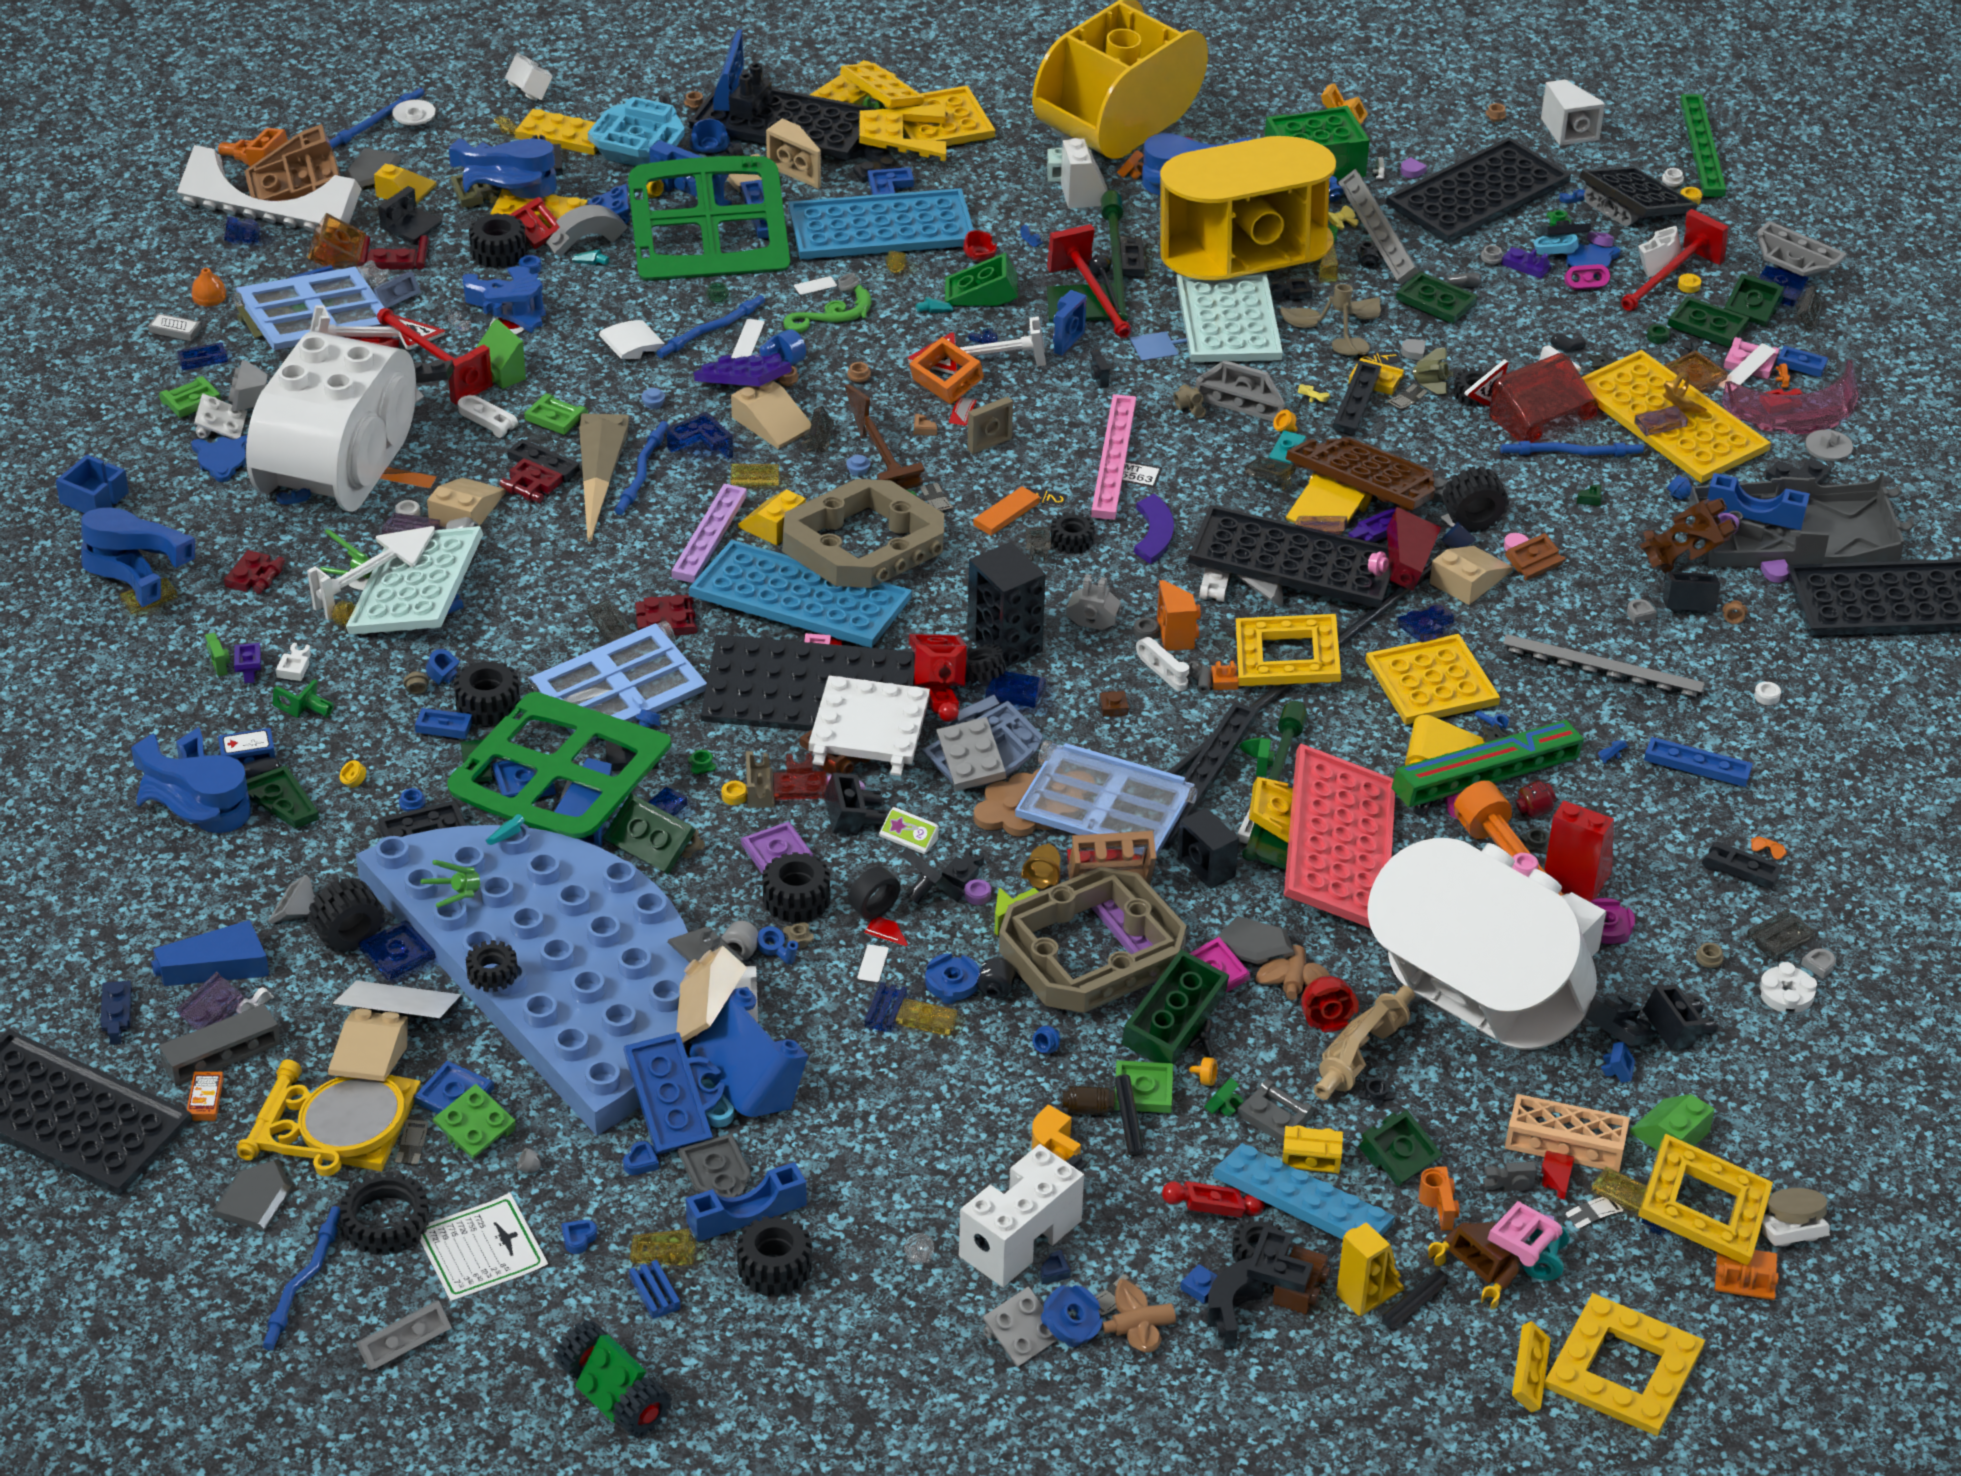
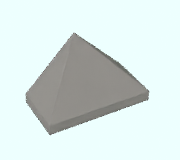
M1237 575L1245 584L1279 608L1283 606L1282 585Z
M307 875L289 885L268 920L271 924L308 916L310 904L315 902L311 880Z

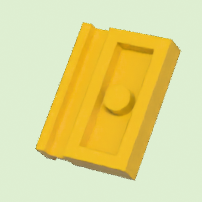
M1360 358V361L1382 366L1374 391L1393 395L1400 383V379L1403 378L1404 370ZM1356 364L1355 368L1349 376V384L1351 382V379L1354 375V372L1358 364Z

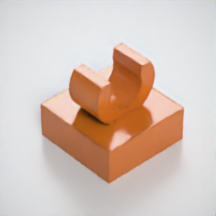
M1136 150L1117 173L1124 178L1129 172L1137 180L1142 174L1143 163L1138 161L1143 154Z
M1217 661L1215 666H1211L1213 690H1238L1239 680L1237 666L1234 661H1230L1229 666H1221L1220 661Z

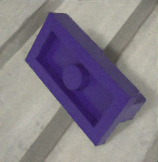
M1511 247L1502 257L1501 264L1540 279L1545 276L1552 266L1548 260L1547 253H1544L1540 258L1536 256L1537 250L1535 249L1528 253Z
M260 643L234 645L235 673L243 672L244 684L255 683L254 671L261 670Z

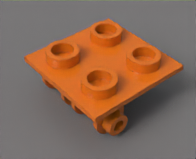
M1754 1250L1753 1257L1747 1266L1717 1252L1715 1291L1775 1300V1290L1778 1283V1273H1776L1777 1253Z

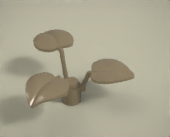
M1337 284L1334 288V296H1329V301L1321 315L1318 311L1310 308H1284L1281 306L1280 311L1283 318L1291 325L1310 328L1317 326L1318 321L1324 319L1330 306L1333 304L1336 310L1344 311V339L1333 340V350L1345 355H1366L1369 352V344L1362 338H1349L1348 313L1350 315L1354 314L1355 317L1360 319H1374L1380 316L1381 308L1380 297L1351 302L1353 287L1348 284Z

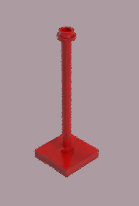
M1693 209L1686 213V230L1683 248L1685 249L1632 295L1626 294L1621 301L1622 307L1627 311L1635 310L1638 307V301L1693 253L1721 265L1725 261L1728 226Z
M1092 224L1050 233L1047 261L1049 272L1053 273L1078 267L1115 325L1114 333L1120 338L1128 337L1131 333L1130 324L1122 321L1087 266L1092 259L1093 252L1092 244L1094 242L1095 229Z
M382 308L378 311L377 319L382 325L386 326L389 324L438 359L444 361L453 360L455 370L448 381L450 401L455 405H458L460 398L468 395L474 396L493 386L490 348L483 344L455 359L395 318L394 312L391 309Z

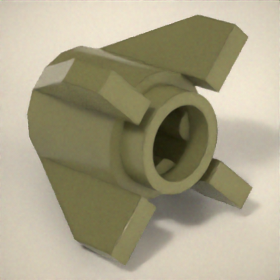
M1436 348L1418 361L1417 366L1413 368L1414 379L1420 385L1438 395L1447 394V382H1443V380L1453 377V372L1449 371L1448 363L1442 362V360H1447V348Z

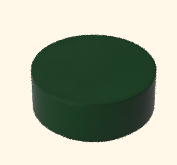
M1654 324L1648 327L1646 335L1648 341L1654 344H1664L1669 341V328L1661 324Z

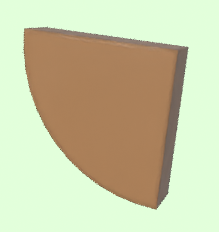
M915 414L913 435L937 436V425L935 422L927 420L926 416Z

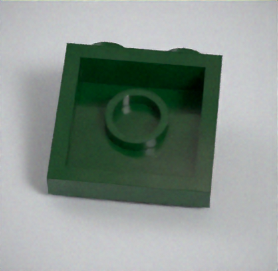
M1741 274L1724 309L1750 317V322L1766 327L1772 315L1776 314L1784 298V287L1775 282L1758 279L1756 276Z
M1407 1109L1399 1115L1393 1112L1381 1122L1383 1125L1378 1129L1372 1126L1361 1135L1363 1141L1358 1145L1375 1168L1382 1166L1398 1187L1439 1160L1443 1155Z

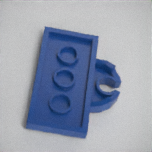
M679 1032L625 1045L623 1051L656 1155L711 1140L713 1136L705 1113L713 1110L720 1102L724 1091V1083H718L716 1087L707 1089L702 1085L701 1080L705 1077L714 1079L719 1077L721 1071L718 1067L711 1063L709 1058L700 1056L687 1058Z

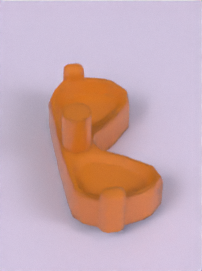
M1780 364L1779 367H1776L1780 377H1776V381L1783 382L1781 388H1788L1790 375H1788L1787 364Z
M1760 836L1751 839V849L1753 852H1759L1768 848L1771 850L1775 860H1781L1784 856H1787V851L1782 844Z

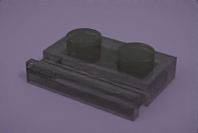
M1786 909L1750 928L1747 931L1746 938L1754 940L1755 946L1774 961L1813 940L1815 931L1797 916L1793 917L1790 915V910Z

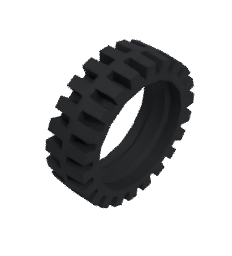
M381 1172L374 1173L375 1179H371L367 1175L363 1177V1184L357 1180L353 1183V1189L348 1188L345 1191V1196L342 1197L340 1205L342 1229L347 1241L350 1240L351 1245L355 1248L359 1246L360 1251L366 1252L369 1248L370 1254L377 1255L378 1251L382 1250L383 1255H389V1250L393 1249L396 1254L401 1252V1246H404L406 1249L411 1248L412 1241L418 1243L421 1239V1234L424 1235L426 1233L427 1226H429L427 1195L419 1182L415 1184V1180L410 1176L405 1179V1174L398 1173L396 1178H394L393 1172H386V1177H381ZM381 1198H398L408 1202L414 1209L408 1220L388 1229H372L360 1224L356 1220V1214L363 1206Z

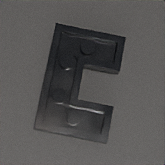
M862 143L858 145L848 159L851 160L864 156L868 161L853 166V173L862 183L869 182L868 170L901 168V165L887 149Z
M456 800L378 819L383 838L388 836L404 837L435 829L466 826Z

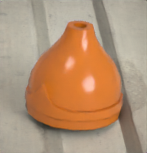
M203 268L192 284V299L201 306L218 305L226 299L225 285L220 277L213 274L209 268Z

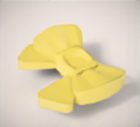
M1346 205L1343 206L1340 212H1328L1329 222L1340 230L1344 229L1343 221H1347L1354 228L1358 225V220L1354 219L1355 213L1353 209Z
M1299 385L1298 393L1310 396L1309 402L1313 403L1315 398L1326 402L1331 397L1327 392L1318 393L1313 391V386Z

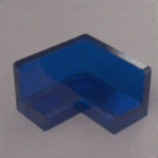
M707 411L666 428L667 449L670 452L701 440L712 451L718 449L728 459L733 457V435Z

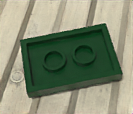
M1421 271L1396 292V300L1453 324L1477 303L1478 299L1476 294Z
M1686 296L1669 317L1667 326L1716 342L1722 346L1731 347L1734 338H1738L1748 326L1750 317Z
M630 793L602 838L609 844L668 875L696 832V829Z

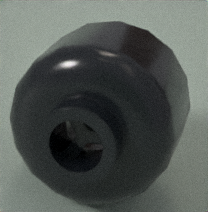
M994 957L984 961L977 979L979 990L987 997L993 999L1004 998L1009 995L1015 980L1013 965L1002 957Z

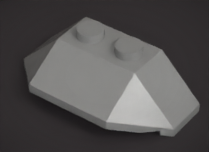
M1768 221L1757 232L1764 260L1801 276L1814 277L1835 268L1847 257V253L1771 221Z
M1224 360L1196 379L1195 387L1203 395V402L1269 421H1274L1275 416L1284 410L1285 402L1268 372Z

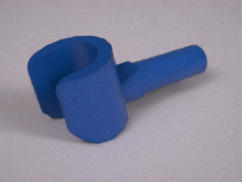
M1480 711L1475 713L1476 717L1488 722L1491 728L1494 724H1497L1502 731V728H1507L1509 718L1503 714H1497L1493 718Z

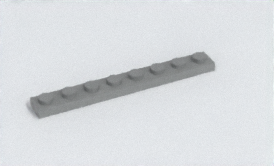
M1355 169L1338 183L1342 186L1345 195L1400 285H1403L1416 275L1419 270L1363 178Z
M1506 634L1503 643L1506 647H1509L1508 651L1523 655V652L1527 651L1534 653L1533 658L1547 661L1548 657L1558 659V664L1569 667L1576 663L1583 665L1582 670L1597 673V669L1607 671V676L1618 679L1625 675L1632 677L1631 681L1634 683L1646 685L1647 681L1657 683L1656 688L1671 691L1672 687L1682 689L1681 694L1696 697L1697 693L1703 695L1705 683L1508 634Z

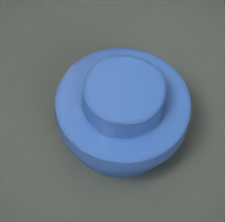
M649 388L642 393V401L647 408L657 409L663 405L665 394L657 388Z
M854 455L847 460L846 466L850 474L863 476L870 468V460L863 455Z

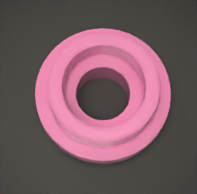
M1384 552L1372 553L1368 561L1369 572L1380 577L1387 571L1389 566V560Z

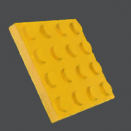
M968 86L921 93L924 96L923 105L914 106L945 104V124L903 121V134L906 139L946 141V146L965 144L977 140L983 141L995 137L994 127Z
M1459 634L1366 653V663L1405 725L1414 723V720L1420 715L1440 718L1499 705V694Z

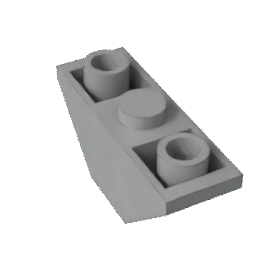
M242 360L240 368H235L228 401L233 402V411L255 407L259 395L267 384L268 374L245 360Z

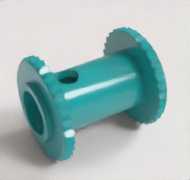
M1561 1225L1563 1230L1561 1236L1546 1246L1539 1254V1259L1533 1266L1522 1265L1528 1275L1545 1281L1557 1279L1562 1275L1564 1264H1562L1563 1262L1558 1258L1557 1254L1558 1250L1566 1247L1570 1240L1569 1233L1564 1226ZM1537 1228L1529 1236L1530 1240H1532L1531 1242L1534 1243L1543 1231ZM1539 1263H1544L1547 1266L1541 1267Z

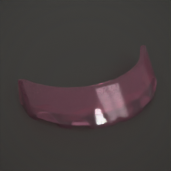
M1847 360L1845 373L1837 382L1825 389L1808 394H1768L1748 389L1732 381H1726L1722 404L1737 419L1743 418L1757 424L1760 429L1772 432L1773 428L1785 430L1788 434H1807L1818 430L1830 429L1837 426L1841 419L1848 418L1853 413L1859 394L1853 360Z

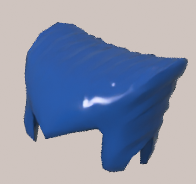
M704 119L695 123L689 140L690 148L701 153L726 151L730 143L724 124L714 119Z

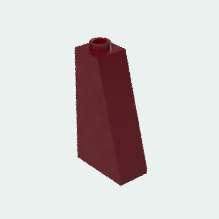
M1398 507L1387 526L1390 579L1413 591L1424 570L1441 527Z

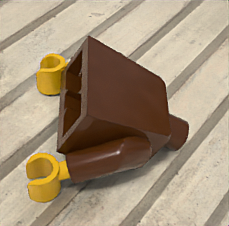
M1491 1221L1476 1224L1464 1222L1444 1237L1443 1243H1431L1428 1248V1257L1430 1259L1436 1255L1434 1258L1435 1265L1441 1266L1446 1262V1251L1449 1250L1486 1282H1493L1494 1286L1485 1287L1481 1296V1303L1487 1297L1494 1298L1490 1309L1493 1310L1499 1305L1500 1291H1505L1517 1276L1521 1261L1517 1255L1488 1240L1489 1232L1496 1223Z

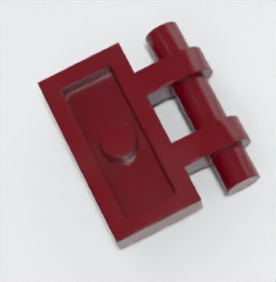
M523 458L509 470L511 479L502 478L499 485L510 494L515 495L517 493L529 502L541 503L544 495L539 492L551 493L563 482V476L561 473Z
M247 550L224 578L225 587L243 592H248L253 587L254 592L260 594L263 590L269 588L274 576L276 577L282 572L285 559L279 556L271 561L270 555Z

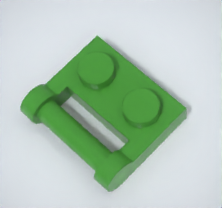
M203 376L195 378V381L181 387L159 392V398L163 405H167L181 418L198 410L202 393L215 397L218 400H221V394Z
M546 393L525 412V420L565 435L574 425L581 421V413L588 414V409L557 400L553 395Z

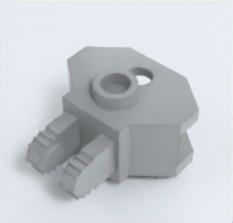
M1086 574L1083 588L1073 592L1066 608V616L1079 626L1103 630L1115 625L1116 614L1121 610V601L1109 592L1110 588L1107 587V578L1101 577L1098 585H1092V575Z

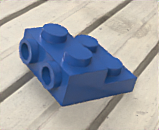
M1070 290L1064 297L1059 299L1057 304L1059 311L1056 312L1053 319L1055 324V333L1053 335L1054 353L1062 356L1085 333L1087 295Z

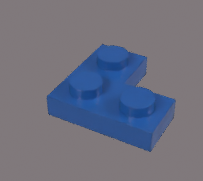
M911 167L868 170V181L872 195L895 193L894 188L914 187Z

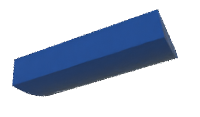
M741 29L737 30L731 41L715 90L713 110L729 111V96L739 85V76L744 69L743 34Z

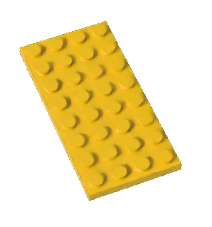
M1643 350L1573 381L1572 388L1700 483L1711 479L1714 473L1721 474L1770 450V441L1690 384L1683 398L1706 408V412L1690 413L1679 409L1664 398L1663 394L1666 392L1664 382L1675 380L1677 375ZM1682 379V381L1680 382L1678 388H1682V387H1683V385H1684V383H1685V381H1684L1683 379Z

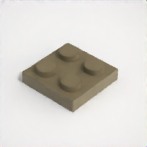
M1008 396L968 412L967 449L972 454L1012 439L1013 401Z

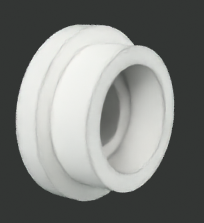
M1669 168L1662 175V181L1669 187H1677L1683 184V173L1679 169Z

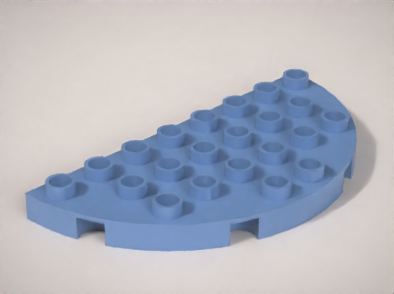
M525 824L520 826L521 831L517 835L493 845L487 844L486 839L501 825L459 826L435 829L404 837L388 836L381 839L376 846L357 853L356 860L359 878L370 887L375 896L596 1136L616 1125L641 1106L623 1048L625 1045L676 1033L680 983L686 975L684 970L689 964L668 943L669 939L688 933L684 921L673 903L654 882L635 868L632 863L598 846L562 834L528 828ZM433 860H439L462 867H474L475 872L480 877V887L474 893L473 898H464L437 908L436 903L460 893L455 891L451 884H421L420 881L421 879L452 878L457 873V871L442 868L432 863ZM491 940H496L497 945L502 941L505 942V947L509 944L512 946V950L516 952L518 976L517 979H514L512 985L507 983V988L504 990L498 987V992H493V988H489L488 992H484L483 987L478 990L475 988V984L471 985L469 983L466 956H468L469 950L473 951V946L476 944L481 947V942L486 941L487 945L491 944ZM489 964V965H486V966H484V967H485V968H495V967H498V966H500V965H498V964ZM688 1040L683 1043L684 1049L686 1048Z

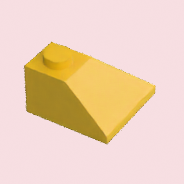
M385 163L374 174L376 197L386 200L409 186L415 189L417 205L437 185L436 181L392 164Z

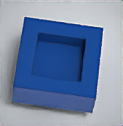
M1198 1264L1181 1281L1180 1289L1205 1304L1208 1301L1212 1283L1218 1275Z

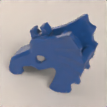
M516 266L508 268V273L513 281L499 279L479 280L478 275L465 274L462 277L465 302L470 305L483 307L484 314L490 313L514 322L529 333H533L534 329L538 326L542 327L541 317L546 315L542 297L543 284L538 279V273L530 274V268Z

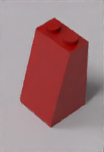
M1563 800L1553 816L1544 869L1549 876L1561 885L1562 893L1570 894L1572 892L1589 902L1596 899L1612 873L1614 819Z

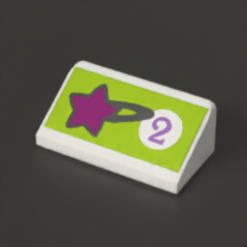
M893 807L880 830L879 836L925 855L938 840L939 826Z

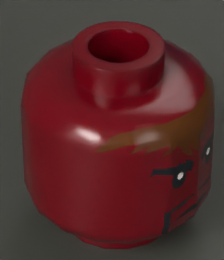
M1540 780L1521 787L1518 791L1519 799L1515 800L1521 814L1526 813L1531 819H1536L1551 812L1554 809V803L1557 802L1551 785L1549 783L1545 784Z

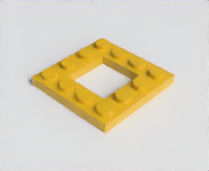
M1336 614L1236 618L1239 686L1252 687L1256 685L1341 682ZM1312 638L1314 657L1312 660L1263 662L1262 640L1275 641L1279 639Z
M1665 1133L1660 1143L1638 1216L1748 1266L1753 1257L1773 1182ZM1684 1173L1736 1196L1728 1225L1675 1202Z
M1592 1293L1545 1380L1544 1388L1655 1436H1659L1704 1348L1705 1340ZM1607 1332L1614 1333L1617 1338L1662 1356L1643 1394L1588 1372Z

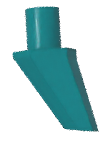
M598 249L576 254L572 261L574 263L594 266L597 263L607 265L609 257L602 255L601 250Z
M925 297L924 302L916 303L915 305L917 312L926 310L929 313L953 312L950 303Z
M516 814L512 820L503 823L486 839L487 844L493 845L517 835L521 831L520 826L525 821L523 816Z

